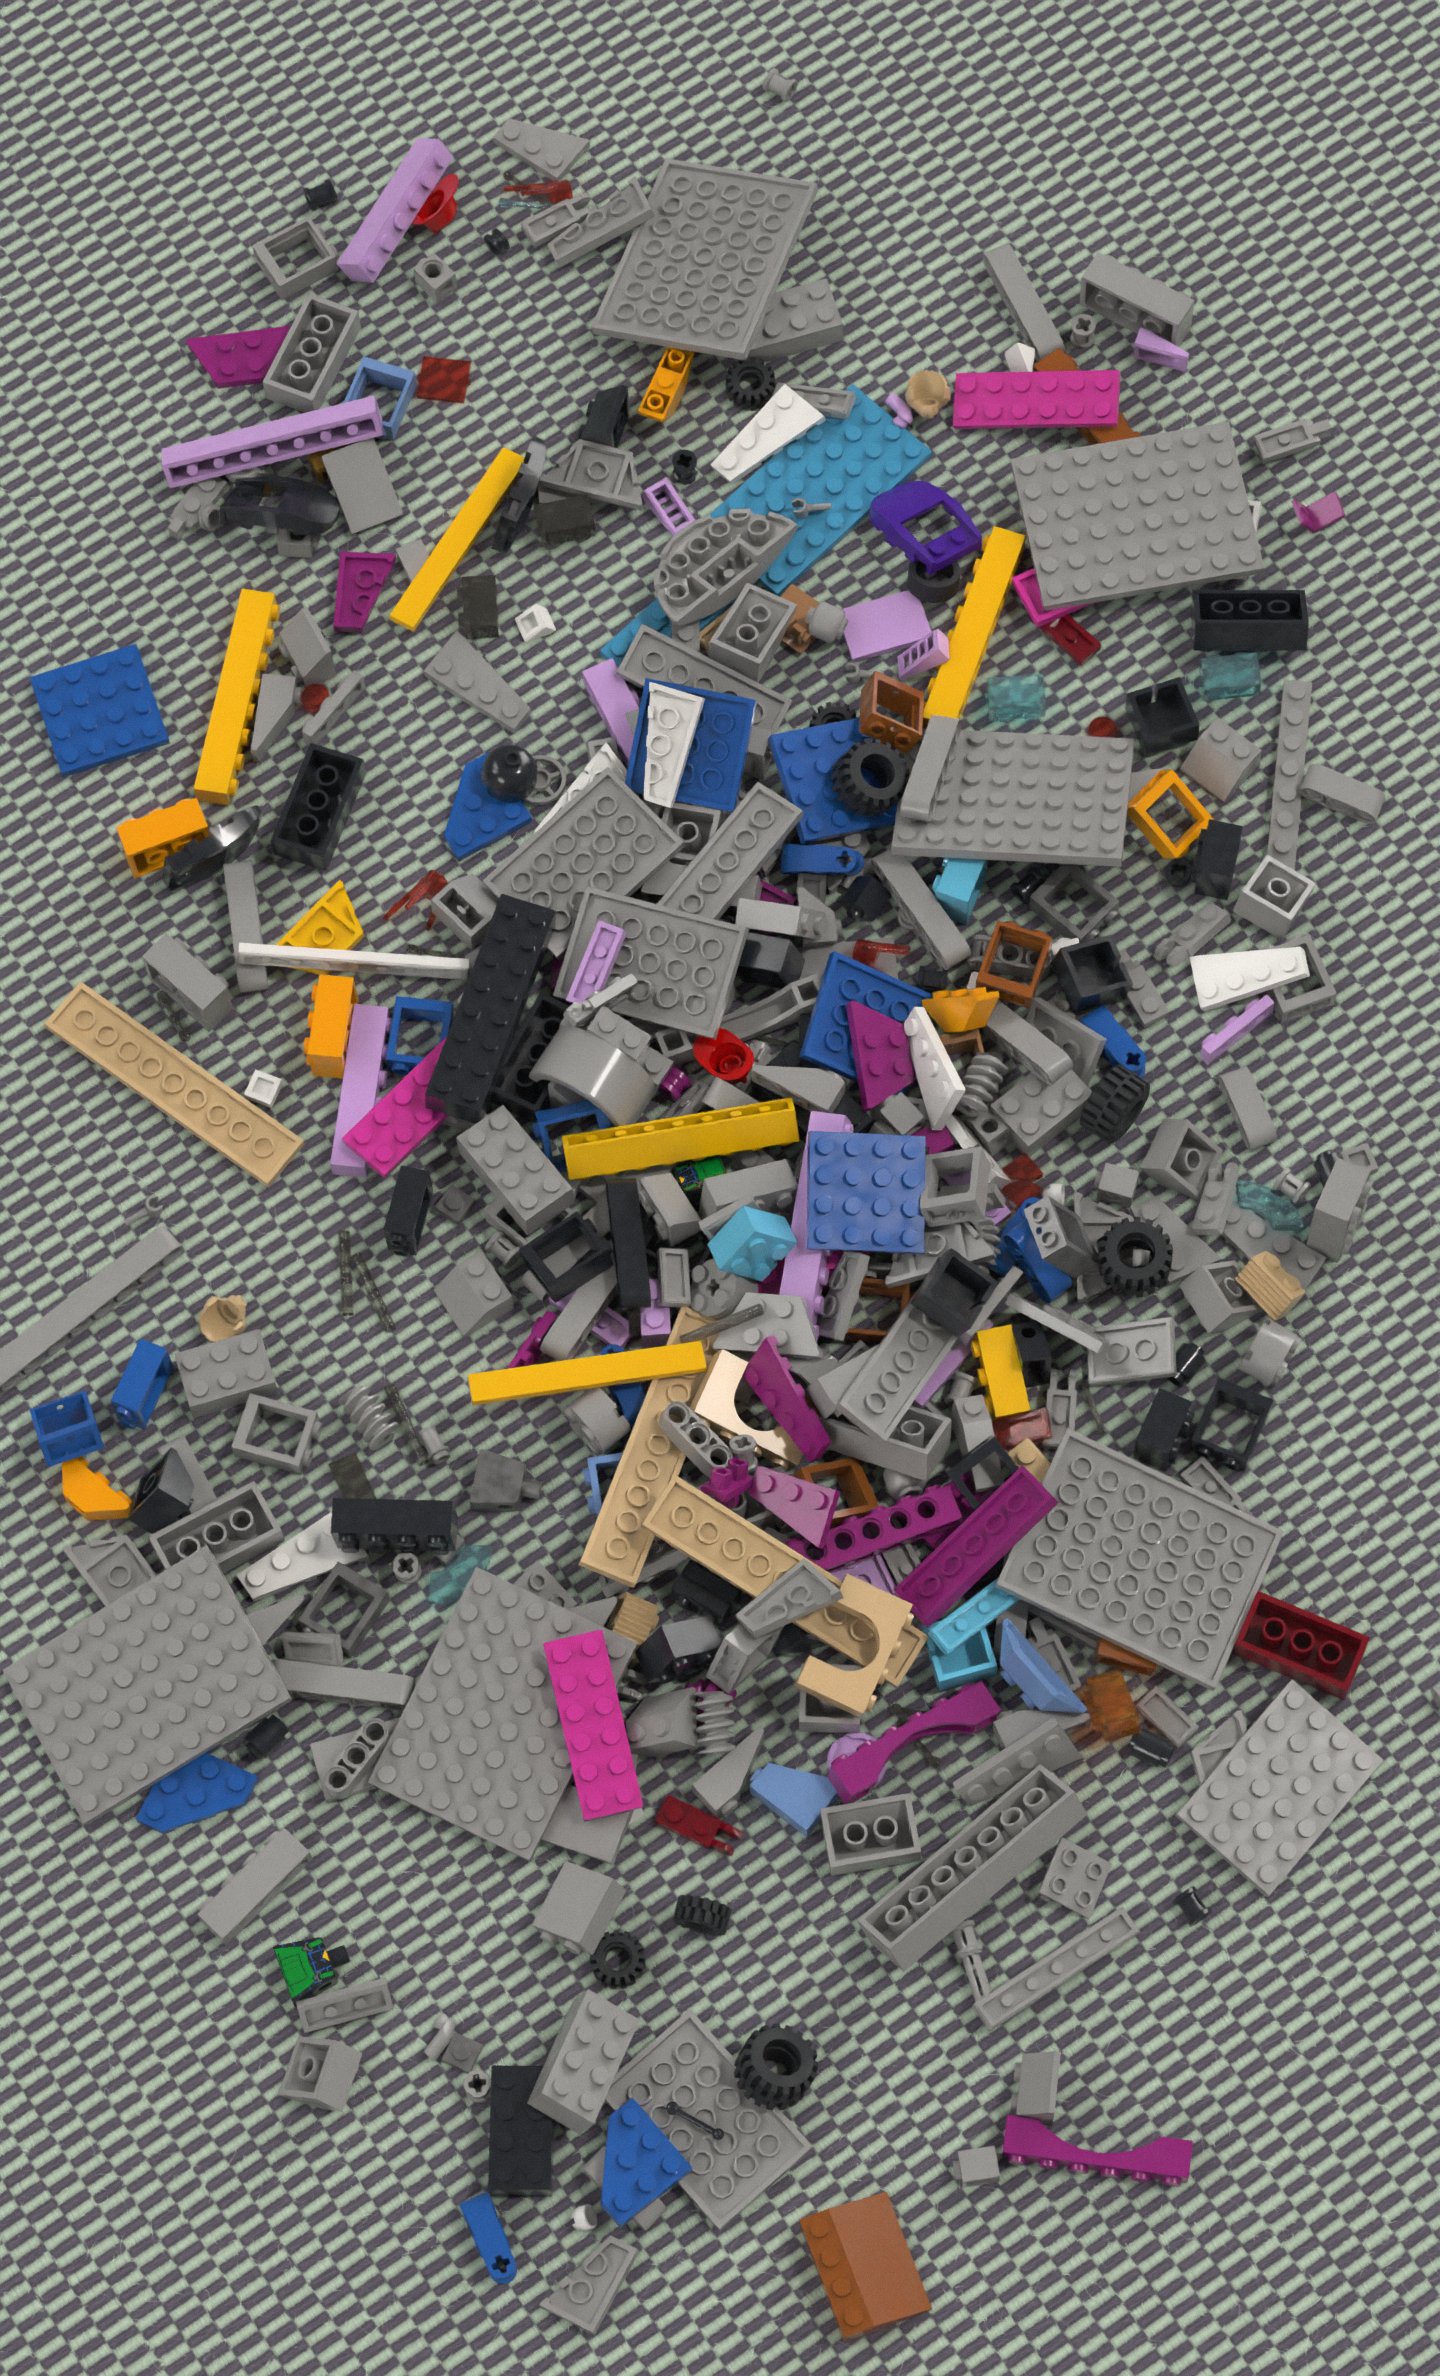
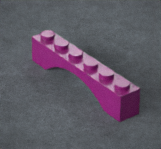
M980 1681L973 1686L971 1683L964 1685L956 1692V1696L949 1700L946 1697L941 1698L926 1713L923 1714L919 1711L906 1720L907 1723L899 1728L896 1725L892 1726L882 1733V1738L874 1742L867 1740L859 1745L856 1749L857 1752L847 1756L843 1754L833 1760L827 1777L845 1804L854 1803L870 1794L885 1764L895 1753L908 1744L923 1737L943 1733L973 1735L993 1724L1002 1710L984 1683Z
M1007 2115L1002 2158H1008V2163L1015 2165H1026V2161L1039 2163L1038 2166L1044 2169L1054 2170L1057 2169L1058 2165L1070 2167L1069 2171L1079 2174H1087L1088 2170L1101 2171L1100 2175L1108 2178H1119V2174L1132 2176L1131 2180L1147 2183L1150 2182L1151 2178L1163 2180L1162 2184L1166 2186L1180 2187L1181 2183L1187 2184L1189 2179L1193 2141L1160 2137L1154 2142L1132 2151L1098 2153L1078 2148L1063 2141L1050 2132L1038 2119Z

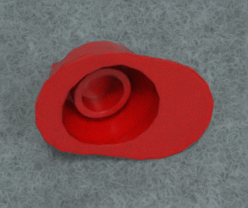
M449 174L436 184L414 218L413 225L423 224L436 234L451 223L457 212V203L453 197L459 183L457 175Z
M719 1028L716 1040L698 1036L694 1042V1057L711 1075L731 1085L740 1082L745 1084L747 1082V1076L754 1063V1054L732 1032Z

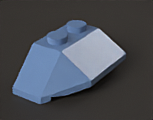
M1006 1618L1002 1624L1000 1666L1004 1669L1000 1675L1011 1687L1015 1684L1019 1686L1024 1692L1020 1697L1031 1710L1037 1707L1040 1711L1084 1713L1087 1711L1086 1706L1013 1623Z

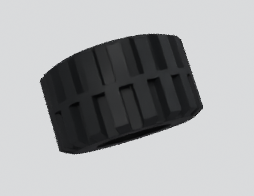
M864 739L860 743H855L838 759V762L832 769L834 773L831 775V781L835 782L832 789L833 793H838L837 800L839 803L843 801L846 804L845 809L848 811L851 809L855 810V815L861 816L863 813H865L866 817H872L875 814L879 816L889 810L903 796L908 783L906 778L910 773L909 769L904 768L907 762L905 758L901 759L898 756L900 751L897 748L892 750L890 743L885 742L881 744L880 739H874L872 742L869 739ZM860 767L869 769L877 776L880 789L874 788L865 782L861 775Z
M1123 1065L1115 1066L1103 1076L1087 1099L1081 1112L1080 1125L1108 1144L1114 1143L1128 1131L1142 1111L1149 1096L1150 1083Z
M1134 1217L1133 1222H1129L1128 1218H1124L1121 1225L1115 1222L1111 1225V1230H1106L1103 1235L1098 1255L1100 1276L1104 1275V1283L1107 1286L1113 1285L1112 1291L1117 1294L1122 1290L1125 1297H1130V1293H1136V1298L1143 1297V1292L1147 1291L1148 1295H1151L1155 1292V1287L1160 1289L1164 1285V1280L1169 1277L1173 1258L1172 1244H1169L1170 1237L1167 1233L1162 1234L1163 1228L1159 1224L1153 1227V1221L1147 1219L1145 1223L1140 1222L1141 1217ZM1138 1246L1151 1251L1150 1255L1153 1260L1149 1265L1135 1269L1124 1265L1120 1261L1118 1254L1127 1247Z
M773 2024L771 2028L768 2025L761 2026L759 2031L755 2030L747 2039L735 2060L734 2066H736L734 2076L739 2079L737 2086L739 2090L744 2089L746 2091L744 2096L748 2100L753 2098L756 2100L755 2105L760 2107L761 2104H764L768 2110H773L775 2106L779 2110H785L788 2105L792 2107L803 2098L817 2075L816 2071L818 2070L819 2062L815 2061L818 2056L816 2050L810 2049L813 2044L809 2039L805 2041L802 2038L804 2035L798 2030L795 2033L792 2031V2027L788 2025L785 2028H781L780 2024ZM771 2058L779 2061L785 2066L789 2075L782 2076L772 2072L766 2066L763 2059Z

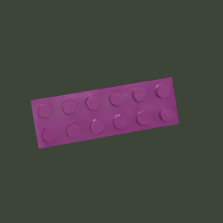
M1022 1465L894 1589L895 1593L901 1599L913 1604L911 1611L929 1628L1059 1502Z

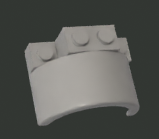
M602 1006L593 1020L590 1022L586 1020L575 1028L564 1017L560 1023L559 1030L529 1073V1078L537 1083L539 1080H550L575 1091L598 1107L612 1121L614 1126L618 1127L637 1122L672 1069L673 1061L649 1047L652 1036Z

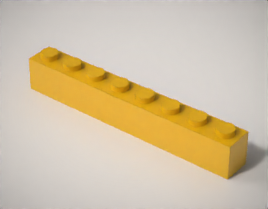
M996 526L993 527L991 535L986 534L981 548L984 554L982 559H976L972 574L975 575L973 583L968 582L964 591L963 598H966L964 606L959 605L955 614L954 621L957 622L955 630L950 629L947 635L950 660L936 666V669L939 670L937 677H932L928 685L927 693L930 695L928 701H924L922 728H927L932 714L961 719L1010 590L1012 578L1016 574L1024 553L1025 535Z
M241 589L193 788L198 801L230 806L232 796L237 795L239 781L236 777L238 771L243 770L245 755L242 752L244 746L249 745L251 730L248 729L250 720L254 721L257 705L254 704L256 695L259 696L261 672L266 671L268 666V654H266L268 646H272L274 640L273 622L278 621L280 615V605L276 603L274 593Z
M792 1097L562 1136L569 1180H586L591 1176L601 1174L615 1175L620 1171L631 1169L640 1171L647 1169L649 1166L661 1164L670 1166L684 1160L699 1161L708 1156H729L738 1151H758L767 1146H788L793 1142L800 1141Z

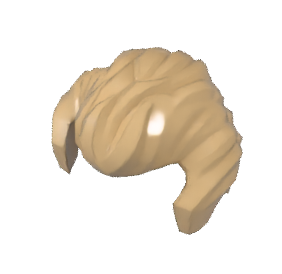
M921 370L913 374L909 379L905 399L908 405L915 409V412L921 415L922 418L932 419L938 414L939 409L948 404L951 394L943 375L933 370Z
M231 1295L228 1298L211 1296L206 1301L199 1315L198 1323L201 1334L209 1342H216L240 1335L245 1331L247 1325L245 1307L247 1303L243 1301L242 1296Z

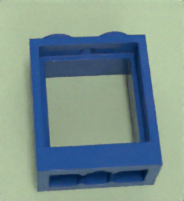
M396 996L386 1056L388 1070L398 1075H407L425 1058L397 1054L402 1018L442 1022L441 1042L447 1037L454 1019L453 1002Z
M589 1100L535 1112L537 1122L532 1123L535 1139H541L543 1149L540 1150L560 1173L567 1172L565 1154L552 1155L546 1125L595 1114L598 1130L611 1128L610 1119Z
M140 1338L111 1399L119 1423L130 1429L139 1427L145 1430L174 1369L166 1348Z
M86 1390L30 1409L39 1445L48 1467L105 1448ZM63 1405V1408L57 1409V1406Z

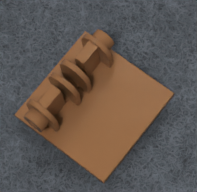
M791 584L780 597L797 604V609L781 641L802 655L816 639L808 632L809 624L805 623V619L810 607L816 609L819 602Z

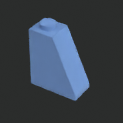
M768 1763L764 1769L759 1767L749 1780L752 1783L750 1785V1794L805 1837H808L821 1821L820 1809L832 1807L840 1798L828 1777Z

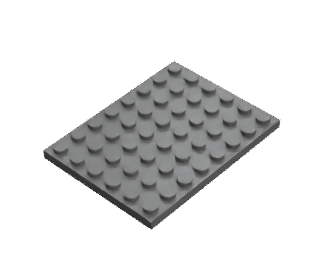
M666 158L648 197V202L655 216L635 227L591 326L593 334L746 361L818 192L817 183Z
M1229 421L1011 459V469L1043 611L1264 573V564Z
M922 728V736L909 754L905 753L904 758L907 764L904 768L909 769L910 774L927 728ZM961 730L931 821L902 818L900 809L903 796L898 800L891 846L892 855L1122 867L1134 739Z
M1067 1428L1041 1483L1059 1503L1012 1547L994 1587L1214 1691L1284 1531Z
M208 1546L202 1547L3 1669L9 1684L83 1824L86 1825L292 1700Z
M476 1567L368 1783L531 1862L573 1778L543 1643L602 1629L616 1689L638 1644Z

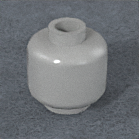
M821 602L816 609L810 607L805 623L809 624L808 632L813 637L827 643H832L835 639H841L848 619L845 618L843 609L826 602Z
M887 1468L883 1471L885 1484L890 1496L894 1499H900L908 1495H913V1498L921 1496L922 1490L926 1485L924 1480Z

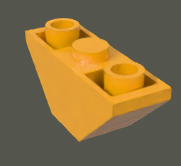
M671 347L666 348L638 409V414L660 422H665L675 414L685 392L694 352Z
M986 987L969 989V993L967 988L950 992L949 990L932 992L933 998L922 1000V1006L945 1033L967 1031L986 1026L999 998V992H986Z
M82 1456L62 1462L63 1495L65 1500L86 1520L128 1518L131 1510V1499L121 1490L117 1492L112 1490L108 1486L110 1481L102 1473L97 1471L94 1474L87 1468L89 1463Z

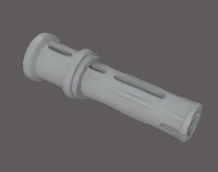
M967 1920L959 1924L950 1933L953 1934L958 1950L955 1953L956 1957L963 1961L976 2003L991 1993V1989L980 1957L983 1948L982 1945L978 1944L973 1929L975 1922L974 1920ZM964 1933H965V1936H966L967 1945H966V1943H965V1939H964V1936H963ZM975 1972H977L983 1995L981 1994Z

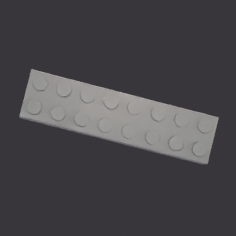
M1039 1764L857 1919V1922L870 1943L905 1972L1088 1814L1075 1791Z

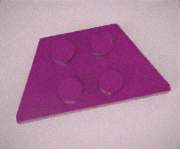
M291 326L197 337L186 340L188 349L195 354L205 372L209 373L211 380L218 389L263 383Z
M850 1001L846 1004L862 1109L863 1112H867L889 1096L894 1095L913 1083L915 1078L908 1035L905 1034L904 1024L856 1001Z

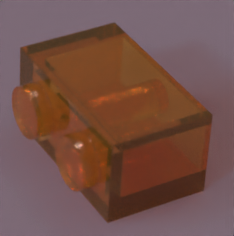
M1121 1669L1086 1678L1087 1691H1083L1084 1702L1087 1709H1093L1094 1714H1091L1094 1729L1096 1732L1101 1731L1104 1741L1108 1742L1140 1733L1138 1714Z

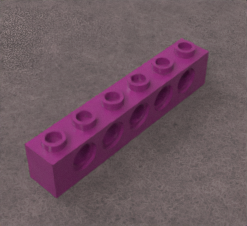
M940 1484L925 1489L923 1491L924 1494L915 1498H913V1495L902 1497L896 1501L897 1505L886 1508L885 1505L875 1507L868 1511V1516L860 1519L857 1516L844 1519L840 1522L841 1526L833 1529L829 1528L823 1549L816 1547L807 1539L802 1540V1537L793 1538L787 1541L785 1545L827 1572L833 1573L960 1525L962 1515L950 1486L947 1485L941 1488ZM923 1506L929 1507L934 1515L931 1518H923L919 1515L918 1509ZM894 1517H901L905 1520L906 1526L902 1529H896L891 1525L890 1520ZM867 1527H872L877 1530L879 1536L875 1539H867L862 1531ZM838 1538H846L851 1546L846 1550H841L836 1547L834 1541ZM811 1548H817L822 1552L823 1557L819 1560H812L807 1556L806 1552Z

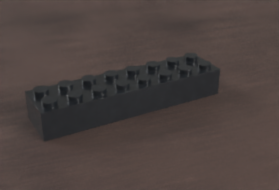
M505 894L500 895L426 1090V1108L475 1124L484 1118L554 931L556 910Z

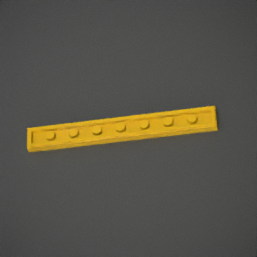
M505 447L501 449L389 615L391 621L413 632L416 630L519 477L517 474L521 463H524L525 457Z
M696 1341L468 1374L467 1379L472 1406L706 1372L707 1367L702 1342Z

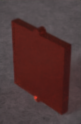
M424 356L421 374L417 375L419 380L417 398L464 404L467 386L471 384L469 379L471 361Z

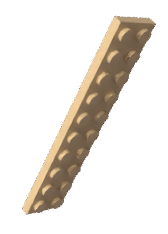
M81 981L44 1023L45 1028L268 1188L305 1145L303 1139Z
M681 1307L665 1346L701 1341L706 1367L708 1368L713 1355L718 1352L713 1349V1343L726 1323L702 1315L691 1308ZM706 1372L652 1379L578 1564L579 1566L632 1588L635 1587L655 1537L653 1533L641 1525L673 1475L679 1476L686 1455L662 1432L659 1420L667 1405L673 1401L683 1402L690 1408ZM674 1414L669 1415L673 1422L681 1423L678 1416Z
M675 1474L641 1525L753 1598L759 1596L805 1558ZM805 1558L839 1589L842 1582L840 1579ZM831 1604L792 1622L863 1668L868 1666L874 1658L876 1639L869 1625L860 1618ZM911 1624L907 1631L901 1630L897 1639L902 1642L895 1658L889 1656L885 1665L889 1669L885 1682L895 1688L899 1686L927 1641L928 1635Z

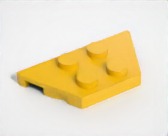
M339 880L276 945L351 951L362 940L364 933L343 882ZM293 968L318 975H327L331 971L321 969Z

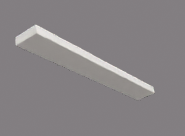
M239 943L238 963L461 980L467 979L469 959L251 943Z

